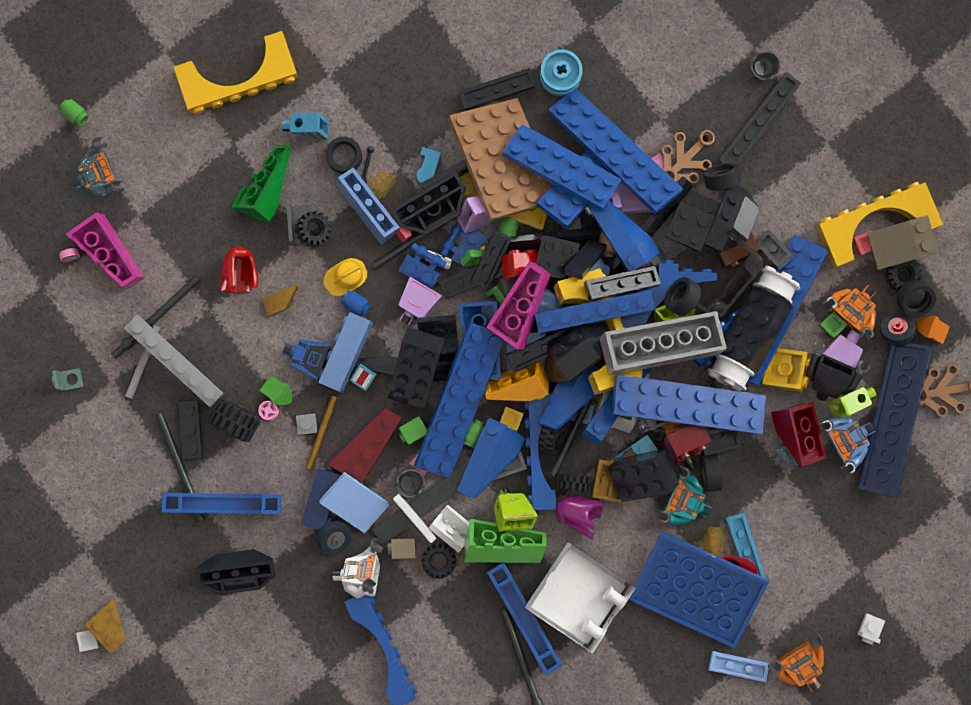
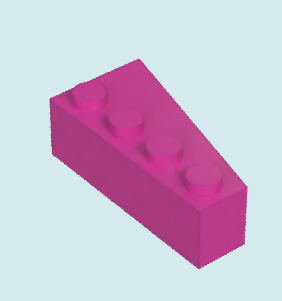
M96 212L66 233L120 286L131 288L145 278L105 215Z
M529 262L487 328L516 349L524 350L535 320V314H537L551 274L536 263Z

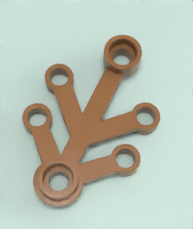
M710 130L701 132L698 136V141L685 154L684 141L686 136L683 132L676 133L673 136V141L676 143V164L672 168L671 154L673 153V148L670 145H665L660 149V153L663 156V170L676 182L681 177L688 179L691 185L699 181V175L695 172L677 174L682 168L700 169L704 172L706 168L703 167V162L708 164V168L712 167V163L708 159L690 161L703 146H709L714 142L715 136ZM677 135L682 137V141L677 140ZM703 136H706V137H707V139H708L707 142H704V141H703V139H702ZM664 148L669 149V154L664 152ZM691 175L695 177L694 182L690 180Z
M951 364L946 367V373L937 387L928 390L933 380L940 376V371L937 368H931L927 371L919 405L925 404L934 410L938 417H944L948 413L947 407L940 406L930 399L937 396L952 406L956 413H964L967 409L966 404L957 401L948 394L968 390L971 392V379L968 383L947 387L953 376L959 371L955 364ZM950 367L955 368V372L953 374L949 372ZM932 370L936 371L935 377H932L930 374ZM958 404L963 406L962 411L957 409ZM939 408L944 409L943 415L939 414Z

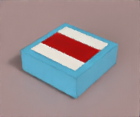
M360 364L350 381L366 391L377 374Z

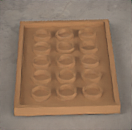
M518 98L449 115L448 121L489 221L538 208L536 206L537 202L553 184L502 156L504 149L521 124L530 128Z

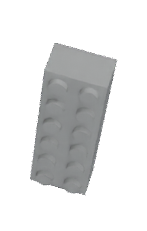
M717 311L608 331L600 337L609 376L719 355L727 349Z

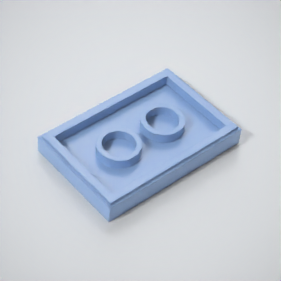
M345 472L319 500L320 504L363 533L370 528L389 506L385 499Z

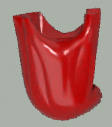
M243 247L231 248L227 251L223 260L220 290L224 292L230 291V293H243L244 291L250 293L252 288L258 287V274L253 254Z

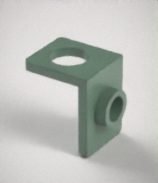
M79 368L62 372L52 371V383L56 390L65 391L83 387L81 370ZM70 374H75L78 377V381L74 385H70L67 382V377Z

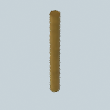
M332 395L330 397L305 467L307 469L313 470L338 397Z

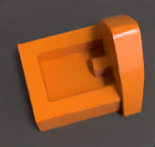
M928 316L916 322V327L922 335L937 343H944L950 326L940 321L937 316Z

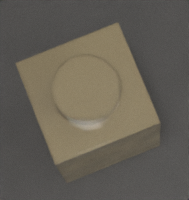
M415 538L391 539V543H388V555H392V559L416 558Z

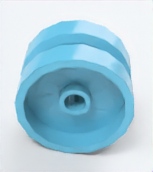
M565 49L549 53L543 59L540 69V82L543 88L555 96H566L575 88L577 89L582 76V64L579 58L573 52Z

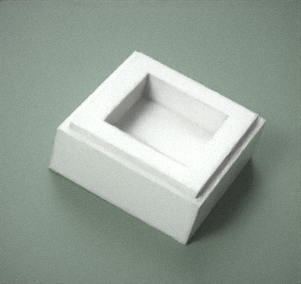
M89 630L76 633L80 652L100 648L99 641Z

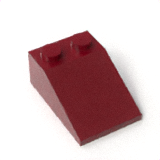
M814 402L798 404L771 412L776 433L799 467L827 459Z

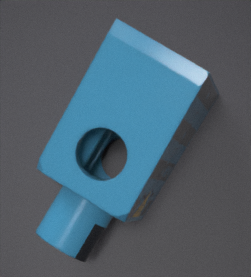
M320 113L291 114V120L282 121V131L291 132L297 138L328 139L329 120Z

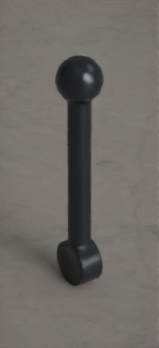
M372 146L367 148L368 155L363 176L361 177L365 183H367L366 176L371 154L374 152Z

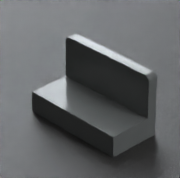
M287 204L288 237L291 245L302 244V240L296 237L298 233H295L297 229L295 225L302 215L308 213V205L292 206ZM308 224V225H307V231H308V233L310 234L309 224Z

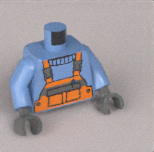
M837 416L818 422V425H824V430L820 432L827 433L841 461L846 463L840 468L846 467L848 469L846 476L854 473L855 468L863 461L868 452L870 443L866 437L876 432L871 422L860 427L857 420L853 421L850 417L839 418Z

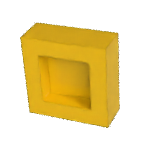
M505 407L500 423L507 425L517 432L524 413Z

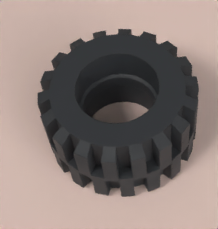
M218 398L207 418L209 423L244 442L251 441L261 422L251 412L223 398Z

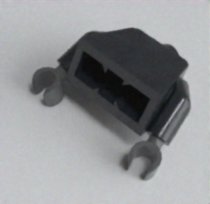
M816 341L813 344L814 354H811L807 367L809 379L813 382L812 388L818 391L816 397L821 401H826L828 397L837 399L840 395L854 391L863 378L862 374L869 371L870 365L868 364L865 369H861L860 366L863 360H860L857 364L858 371L856 372V368L823 353L819 356L820 352L825 349V343H823V348L818 350L816 349Z

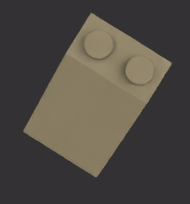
M928 215L867 233L878 270L939 253Z

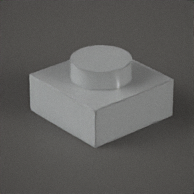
M316 414L296 416L298 435L318 433Z

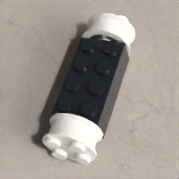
M765 266V268L761 269L762 275L758 283L755 282L751 287L724 338L727 349L721 354L715 355L717 360L712 369H708V375L716 379V382L723 386L728 384L735 391H746L745 385L749 377L754 376V374L757 375L793 307L791 305V298L794 292L800 289L799 283L792 280L790 274L783 271L780 274L770 266Z

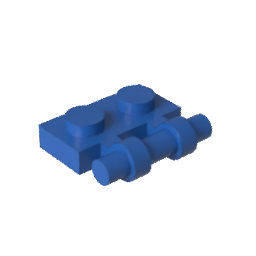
M457 221L456 225L452 226L451 234L447 241H444L442 244L443 248L440 254L447 257L449 251L455 253L451 260L461 265L460 260L465 256L466 252L471 249L479 250L486 235L477 230L465 234ZM459 236L463 239L457 248L453 244Z
M414 243L411 250L417 253L414 257L408 253L398 271L432 289L441 274L440 271L435 269L436 266L444 269L447 262L442 260L441 256L437 254L435 256L427 251L426 247L422 245L420 247ZM424 257L431 261V264L428 265L420 259Z

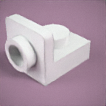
M865 613L857 634L863 637L861 641L871 645L874 642L880 643L879 636L885 620Z

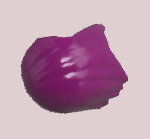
M574 495L566 496L556 506V518L559 523L566 524L580 534L593 539L595 533L590 532L588 528L594 530L595 525L590 521L601 518L604 502Z

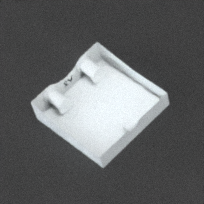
M568 542L525 608L583 648H585L583 646L584 643L588 644L591 638L594 637L595 639L588 649L585 648L593 654L603 639L611 621L624 607L636 588L630 585L625 594L621 595L626 587L624 585L625 580ZM615 604V609L613 610V612L611 613L603 627L600 628L599 626L607 616L612 606Z

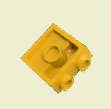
M778 348L763 377L762 384L769 387L783 388L786 391L803 393V389L807 388L809 383V377H806L810 361L809 354L803 351Z

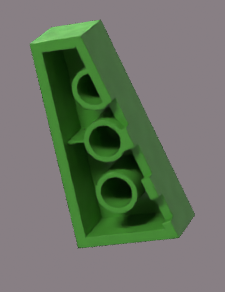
M470 519L465 534L464 562L540 563L546 548V533L528 529L499 532L497 523Z

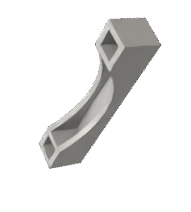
M138 314L125 326L124 329L210 408L215 405L218 398L224 395L218 387Z

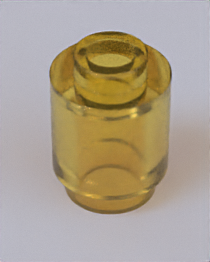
M707 527L704 550H708L713 555H719L720 551H724L723 528Z

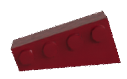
M385 408L328 465L341 473H347L363 484L401 423L402 418Z

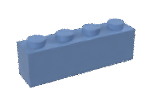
M351 168L338 177L335 186L378 242L382 245L394 237L398 232L399 226L356 170Z
M349 312L348 316L344 317L341 324L343 326L341 333H337L334 339L335 346L333 351L330 350L326 357V367L321 369L318 379H320L318 383L343 393L355 363L373 326L370 320Z

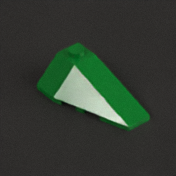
M276 145L264 160V168L257 174L254 173L251 178L254 181L248 188L243 187L240 190L231 208L258 221L271 220L279 204L291 146Z

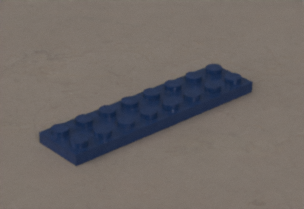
M914 343L891 345L873 424L876 432L871 434L870 445L868 446L859 485L860 490L895 498L899 497L932 351L930 346Z

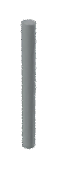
M153 325L152 328L159 333L161 327ZM145 347L125 395L133 399L150 356V352Z

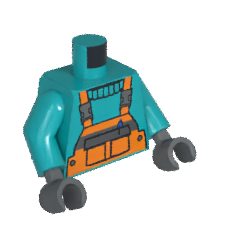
M679 466L682 468V473L678 474L675 472L676 476L679 477L677 479L680 485L671 491L664 509L658 510V512L662 513L661 519L656 518V521L679 525L689 523L691 519L695 520L697 514L707 518L710 515L712 507L703 503L706 496L703 494V487L687 468Z

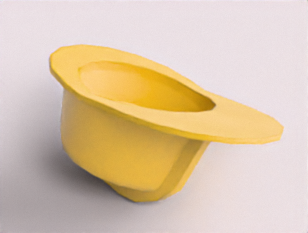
M346 259L326 272L324 286L332 295L343 296L348 290L353 291L365 282L367 278L366 267L358 259Z

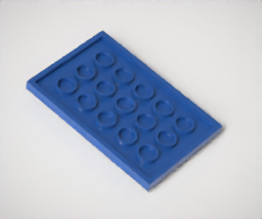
M661 531L634 585L636 589L629 600L735 648L769 584V580Z

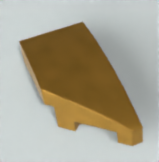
M298 285L262 298L268 316L278 314L293 305L292 300L295 292L298 291Z

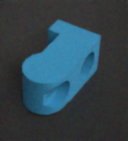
M422 147L420 155L421 158H424L422 168L417 172V180L420 185L422 182L435 176L441 152Z

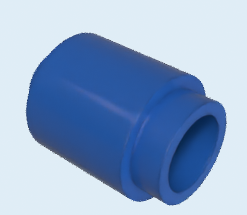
M348 290L341 300L344 308L358 316H365L371 307L368 299L354 291Z

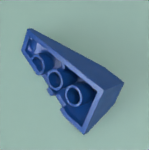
M610 201L603 211L591 205L587 206L626 272L639 268L660 253L651 237Z

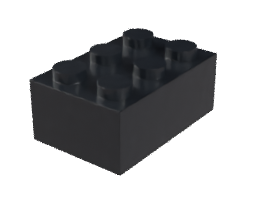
M666 449L619 458L607 467L621 502L666 495L680 485Z

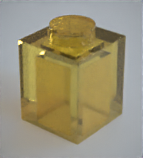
M380 168L368 187L378 200L380 198L386 200L398 181L397 178Z

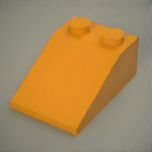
M542 361L513 373L512 369L502 372L501 379H488L486 399L533 401L544 398L548 395L549 377Z

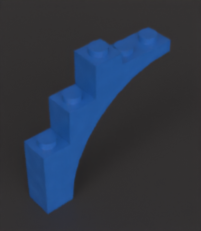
M663 260L662 263L658 264L657 270L661 284L657 287L639 290L638 293L651 290L656 308L665 299L667 290L677 279L687 277L697 284L713 283L717 281V273H712V269H701V272H693V269L688 268L681 269V272H678V264H674L673 260ZM653 311L621 317V323L625 328L645 325Z

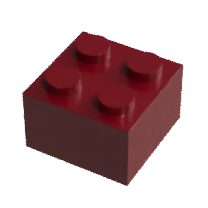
M689 425L666 435L658 443L660 450L666 449L671 463L674 462L677 465L685 461L690 455L695 457L701 454L702 451L707 449L706 445L711 442V439L705 427Z

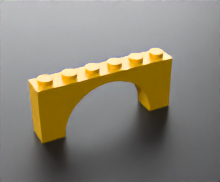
M280 31L264 37L266 53L261 68L248 81L238 85L220 86L207 81L198 73L192 61L174 66L189 112L200 114L206 108H218L224 102H236L242 96H254L260 90H272L278 84L293 83L298 78L283 32Z
M918 182L908 185V189L905 191L897 189L891 192V196L887 198L880 196L873 199L872 204L866 205L865 202L855 206L856 210L849 212L847 209L839 212L836 218L831 219L829 216L820 220L821 224L816 226L824 248L829 250L828 257L833 269L855 260L852 251L853 234L859 222L870 213L893 211L906 216L910 220L928 215L932 230L942 226V220L926 182L920 185Z
M596 269L588 272L582 280L571 277L558 281L553 288L560 305L569 303L585 304L614 298L612 296L594 301H589L583 283L587 280L605 277L606 275L602 273L601 269ZM621 317L604 320L610 331L625 328L621 323ZM606 364L588 377L595 395L614 389L615 375H608ZM636 370L618 375L642 378L643 372L642 370Z

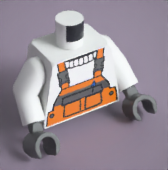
M373 538L369 544L370 547L364 552L345 560L344 569L333 570V580L342 581L344 590L355 598H361L364 595L375 596L380 571V563L376 552H382L383 549L380 546L382 541Z

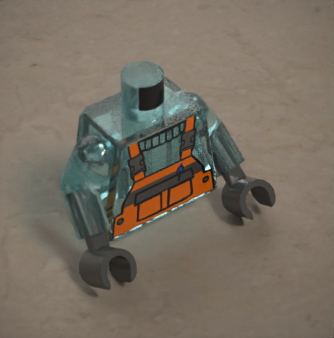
M96 137L92 141V146L77 166L80 176L71 179L75 190L85 186L88 192L96 196L110 197L117 192H123L125 189L119 188L121 186L120 183L123 181L118 180L108 154L101 150V148L107 147V143L101 144L100 141L103 137Z

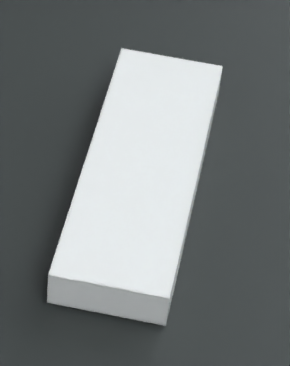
M400 494L393 498L426 539L432 543L437 537Z

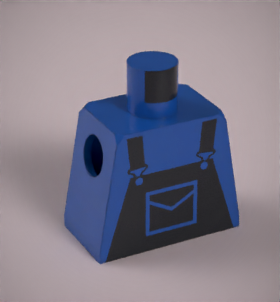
M299 339L297 346L286 343L283 354L292 357L290 365L319 380L318 376L321 369L324 368L331 346Z

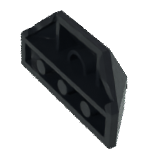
M455 171L390 211L399 227L428 235L460 216L466 187Z
M738 185L725 189L704 246L721 253L748 240L760 208L747 189Z
M605 322L579 325L548 350L544 369L552 383H570L603 358L600 337L605 332L610 331Z
M255 549L215 554L194 570L199 587H205L219 594L260 590L276 576L273 558Z

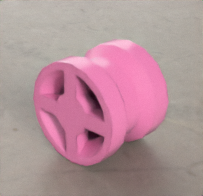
M265 401L260 404L258 412L261 418L271 421L279 415V407L271 401Z

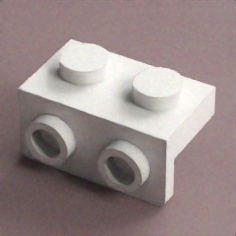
M447 505L429 526V529L459 553L465 545V534L469 522Z

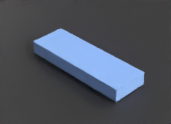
M712 651L708 670L766 683L769 670L768 664L770 665V663Z

